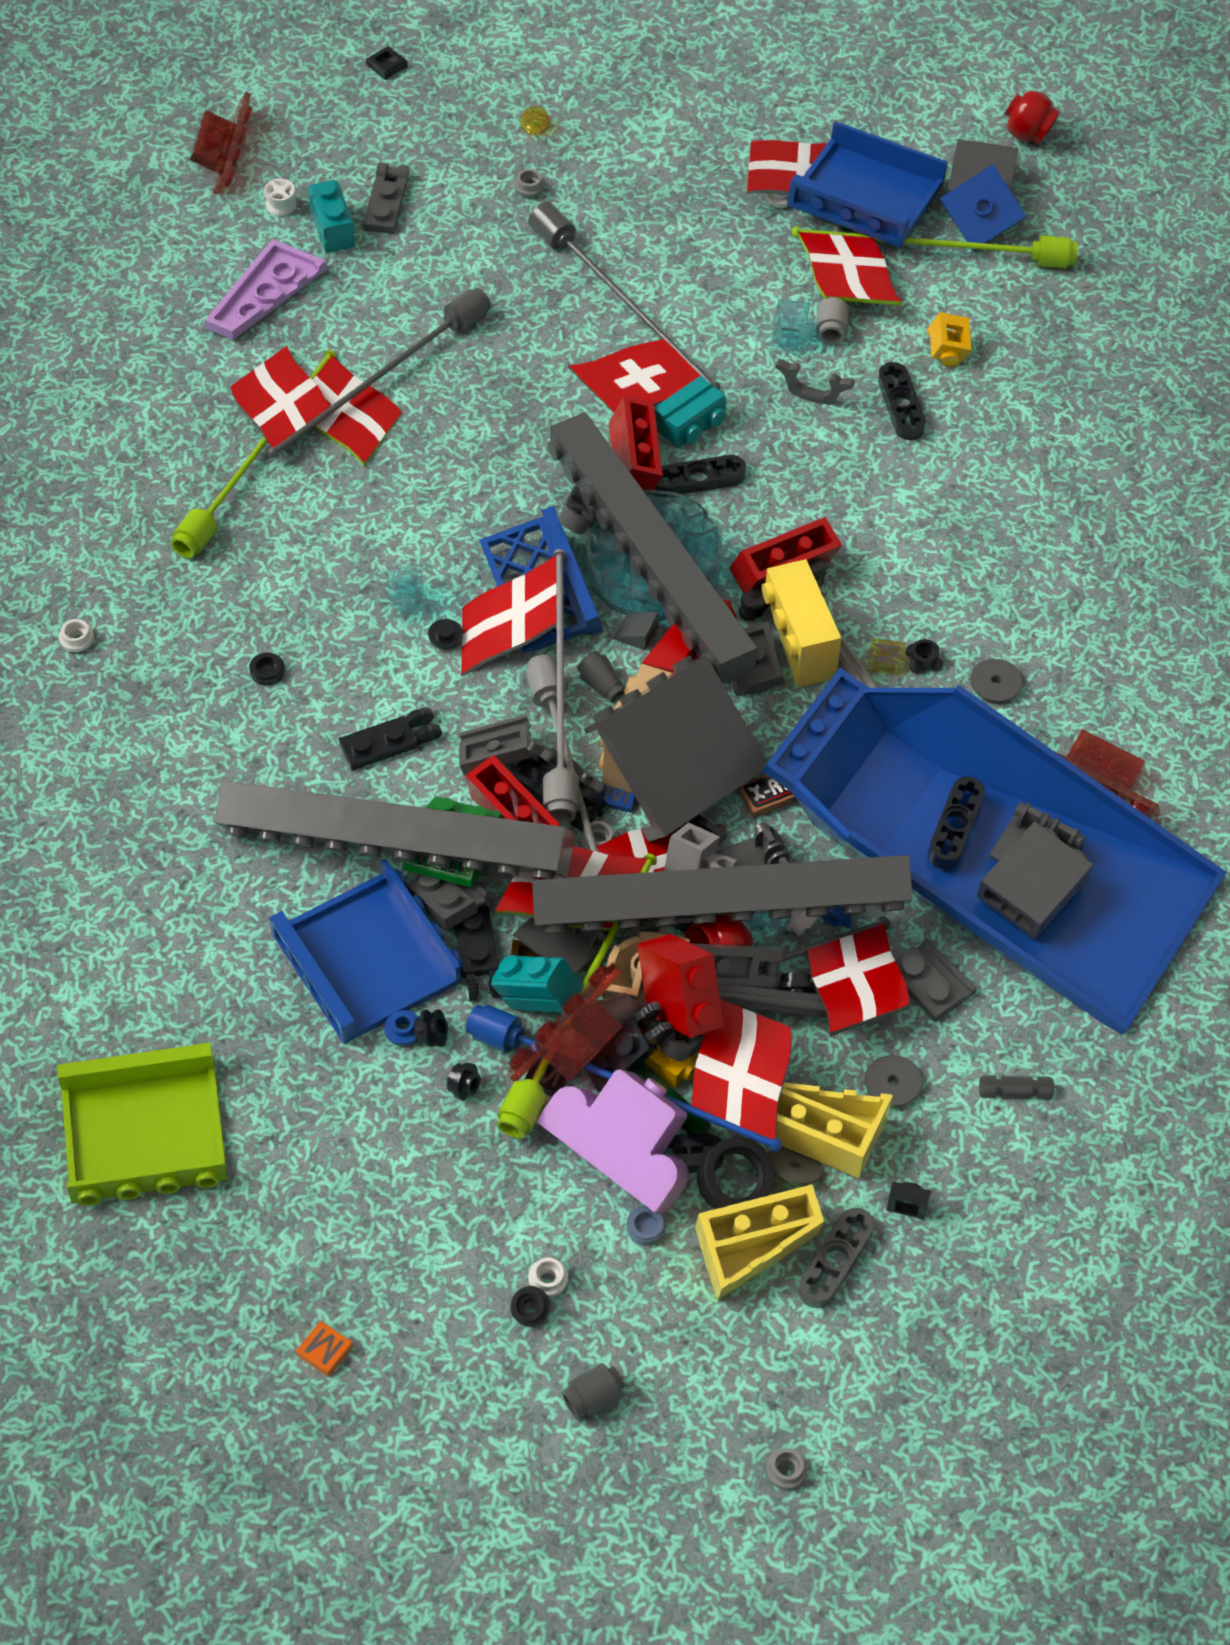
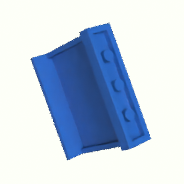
M835 121L830 141L804 176L795 174L792 178L787 206L901 248L942 189L948 162Z
M387 859L381 861L382 874L291 920L287 919L283 911L269 917L273 937L343 1044L384 1024L392 1013L400 1010L409 1011L461 983V969L464 966L459 954L455 949H448L444 943L445 938L439 925L436 922L430 923L425 916L426 910L421 899L417 895L412 896L409 893L407 881L403 873L399 869L394 870Z

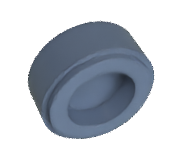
M646 1206L634 1209L627 1218V1233L637 1244L644 1246L653 1245L659 1242L665 1234L666 1220L662 1213H654Z

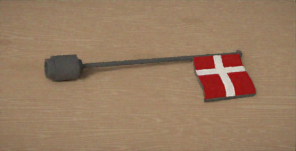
M479 288L466 290L444 307L445 323L332 406H329L318 385L295 362L288 346L231 385L232 395L239 408L262 432L269 445V457L276 459L279 457V452L447 328L454 331L458 329L462 333L471 328L487 315L488 310L491 308V302L486 293Z
M882 916L878 922L790 951L784 955V961L807 954L813 985L827 1013L830 1028L829 1037L909 1009V995L906 982L895 962L888 943L886 930L890 927V921L887 917ZM764 961L759 962L758 970L764 968ZM624 992L591 1003L589 1009L583 1010L582 1013L583 1023L588 1035L592 1039L598 1037L602 1040L607 1039L631 1017H634V1014L646 1005V1001L638 1003L636 998H631Z

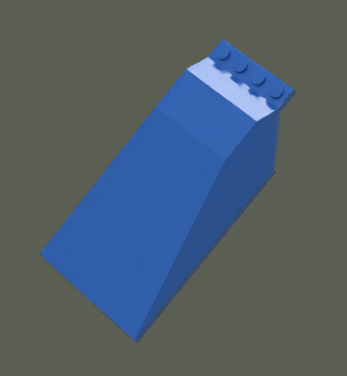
M839 667L762 770L793 793L813 826L857 857L871 858L909 855L912 894L1089 1015L1122 1035L1128 1030L1227 873L960 685L956 688H869ZM961 777H974L983 784L985 794L961 859L957 866L952 869L937 868L930 862L928 851L955 781ZM965 791L960 805L967 807L969 798L972 795L971 792ZM1019 802L1025 804L1030 802L1033 808L1043 812V814L1046 815L1048 812L1051 814V818L1061 819L1060 823L1073 829H1080L1079 833L1086 836V839L1079 850L1093 864L1087 882L1036 940L1032 939L976 897L981 880L998 862L989 857V854L1014 817L1013 813ZM953 816L947 819V823L955 829H961L966 826L965 821L960 817ZM946 838L945 845L941 850L943 855H947L950 851L952 840Z

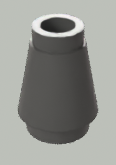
M594 651L584 657L578 664L577 670L580 673V679L607 698L610 703L615 701V696L621 697L624 695L625 687L606 655H601L598 651Z

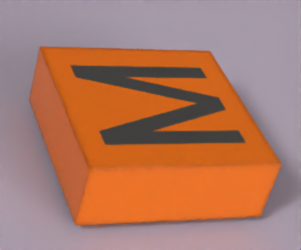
M320 1321L296 1350V1356L329 1378L353 1348V1342Z

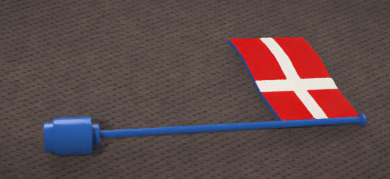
M720 999L724 1027L704 1034L694 1070L692 1104L689 1105L667 1095L664 1096L685 1112L771 1147V1152H777L782 1146L781 1140L776 1137L778 1103L791 1059V1027ZM477 1005L473 1008L467 1019L466 1032L472 1034L474 1040L502 1052L508 1053L513 1048H518L521 1043L544 1053L549 1048L545 1044L524 1036L525 1028L522 1027L521 1018L493 1006L485 1005L483 1007ZM557 1049L553 1055L558 1059L606 1079H610L613 1074Z

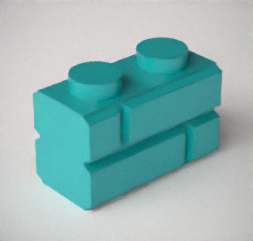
M331 180L310 185L308 187L310 212L325 253L356 247L354 223L338 181Z
M699 376L654 407L657 432L676 448H680L687 442L689 444L694 443L704 430L710 426L717 427L724 420L726 415L725 394L716 387H712V384L703 376Z
M507 956L501 961L491 979L493 988L499 995H503V1000L513 1010L567 1013L570 1012L583 989V982L576 973H572V968L564 958L548 959V957Z

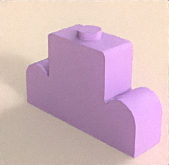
M616 1070L598 1096L584 1088L566 1086L559 1089L553 1095L536 1121L654 1213L666 1214L680 1196L689 1180V1171L682 1159L676 1156L663 1155V1152L685 1122L687 1113L664 1095L667 1093V1090L651 1078H648L645 1082L633 1072Z

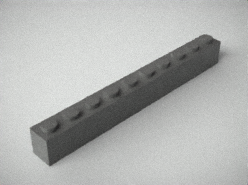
M584 412L550 426L548 450L551 457L555 461L559 460L564 467L568 481L577 485L584 503L587 506H592L601 527L604 530L608 529L613 536L618 551L625 553L629 558L635 575L637 577L641 576L644 579L654 601L659 600L669 623L676 625L681 631L687 648L689 650L693 649L699 658L707 655L722 684L755 670L757 646L588 414Z
M222 780L214 823L226 829L225 834L233 837L247 838V833L259 834L258 839L274 843H280L281 837L292 839V844L309 848L313 847L314 842L326 844V849L337 852H347L348 847L360 848V854L372 857H381L382 852L394 853L393 858L407 862H415L417 856L428 858L427 863L442 867H449L450 861L463 863L462 868L477 872H484L485 866L498 868L497 873L512 877H519L520 871L533 873L532 878L537 880L554 879L555 876L567 878L575 838L573 832L561 826Z
M909 855L532 880L535 927L543 928V934L566 933V926H581V932L604 930L603 924L618 923L619 929L641 928V921H656V927L679 925L678 919L693 918L694 924L716 923V916L730 915L731 922L754 920L753 914L768 913L769 919L791 918V911L805 910L807 917L829 915V909L844 908V914H861L867 912L866 906L880 905L882 912L904 910V904H910L913 900Z

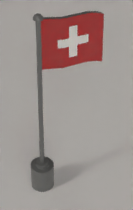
M543 202L533 209L528 218V224L553 249L569 247L661 338L660 340L627 347L594 361L568 365V368L613 413L623 396L651 402L655 406L699 376H703L712 384V387L720 390L719 382L714 383L573 243L576 231L575 226L551 202Z

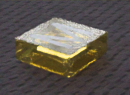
M871 638L867 671L902 676L906 642Z

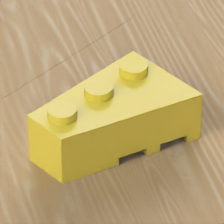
M807 560L767 568L766 583L762 584V594L766 604H770L774 623L779 632L797 688L830 680L838 670L841 636Z
M784 1082L778 1103L776 1137L781 1140L782 1146L856 1178H860L889 1118L893 1095L882 1093L880 1097L857 1095L856 1090L844 1089V1093L819 1090L820 1086Z
M813 1185L699 1213L695 1230L717 1301L819 1235L824 1219Z

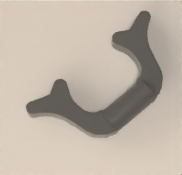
M779 358L775 364V368L784 375L791 394L821 404H834L839 394L845 390L852 389L855 380L852 378H841L837 374H832L829 380L831 390L822 391L805 386L798 380L797 374L801 368L799 363L790 364Z
M534 741L530 742L527 747L529 751L557 766L556 749ZM572 759L579 781L602 794L607 785L599 781Z

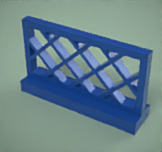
M554 506L541 510L542 517L479 539L497 587L505 583L502 579L508 568L523 573V576L534 569L539 557L549 560L553 557L555 550H564L566 558L563 559V589L565 590L563 594V612L575 616L578 623L564 628V640L586 632L589 635L603 632L598 613L562 524L558 521V514ZM541 530L543 537L537 547L523 542L526 534ZM501 543L512 546L505 559L493 555L490 547ZM518 549L533 554L527 567L512 562ZM568 600H569V603H570L571 607L566 605V603H567ZM557 627L521 647L523 654L556 644Z

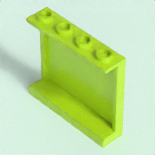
M210 1042L57 1065L58 1081L62 1093L69 1182H66V1187L71 1203L93 1206L100 1203L104 1198L118 1197L121 1200H133L144 1192L157 1191L160 1194H172L177 1192L180 1187L196 1185L199 1188H212L218 1185L219 1181L228 1180L215 1064Z

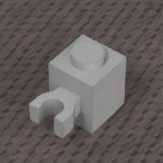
M687 823L670 837L664 871L736 867L737 860L728 856L717 855L720 836Z

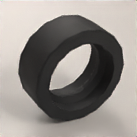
M733 1137L722 1140L704 1154L698 1164L696 1179L699 1192L707 1204L714 1209L769 1196L774 1187L775 1170L772 1159L762 1146L751 1139ZM735 1153L744 1156L752 1163L756 1170L757 1185L747 1197L740 1199L731 1198L724 1194L715 1182V1166L720 1158L728 1154Z

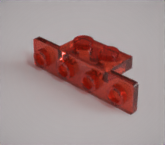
M246 91L235 109L232 122L205 110L200 120L189 160L218 172L212 194L219 195L223 186L228 188L235 174V170H232L231 166H235L239 158L241 149L237 148V144L240 145L244 139L247 128L243 126V123H247L253 108L248 105L251 94Z
M1083 729L1067 757L1059 754L1114 794L1130 802V805L1147 816L1148 813L1158 816L1161 811L1157 803L1132 791L1146 765L1144 760Z
M613 962L608 967L605 965L600 966L588 979L591 985L581 995L577 992L574 993L563 1004L561 1009L564 1013L554 1023L549 1020L537 1031L535 1037L538 1040L528 1050L521 1048L510 1059L508 1065L511 1068L507 1071V1074L513 1082L518 1081L541 1056L570 1082L623 1027L596 1000L622 973Z

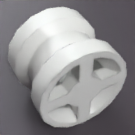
M274 179L268 182L264 188L268 212L275 216H286L295 211L297 205L294 198L295 186L293 183L286 179Z

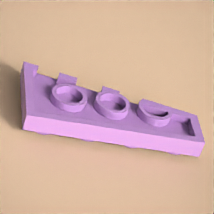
M272 239L205 319L206 329L235 340L327 270L326 260Z

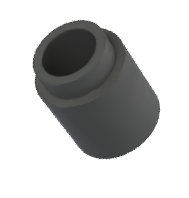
M601 1363L568 1382V1388L561 1391V1394L574 1418L579 1420L584 1416L590 1418L621 1400V1389L625 1388V1385L614 1366L607 1368L605 1364Z

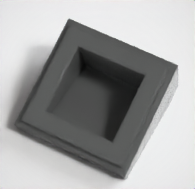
M653 611L628 612L613 639L645 651L659 626V613Z

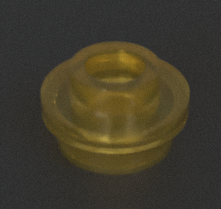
M532 106L524 110L523 115L520 117V127L526 133L541 134L549 129L550 118L543 108Z

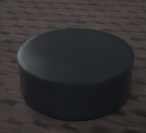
M261 653L255 656L249 665L252 680L260 685L276 684L283 678L285 673L283 660L274 653Z

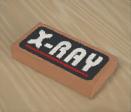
M767 774L746 782L737 790L753 818L797 802L791 791Z

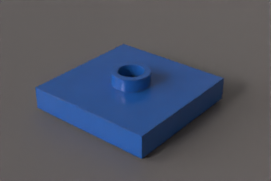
M994 164L940 198L942 205L966 242L987 244L1027 217Z

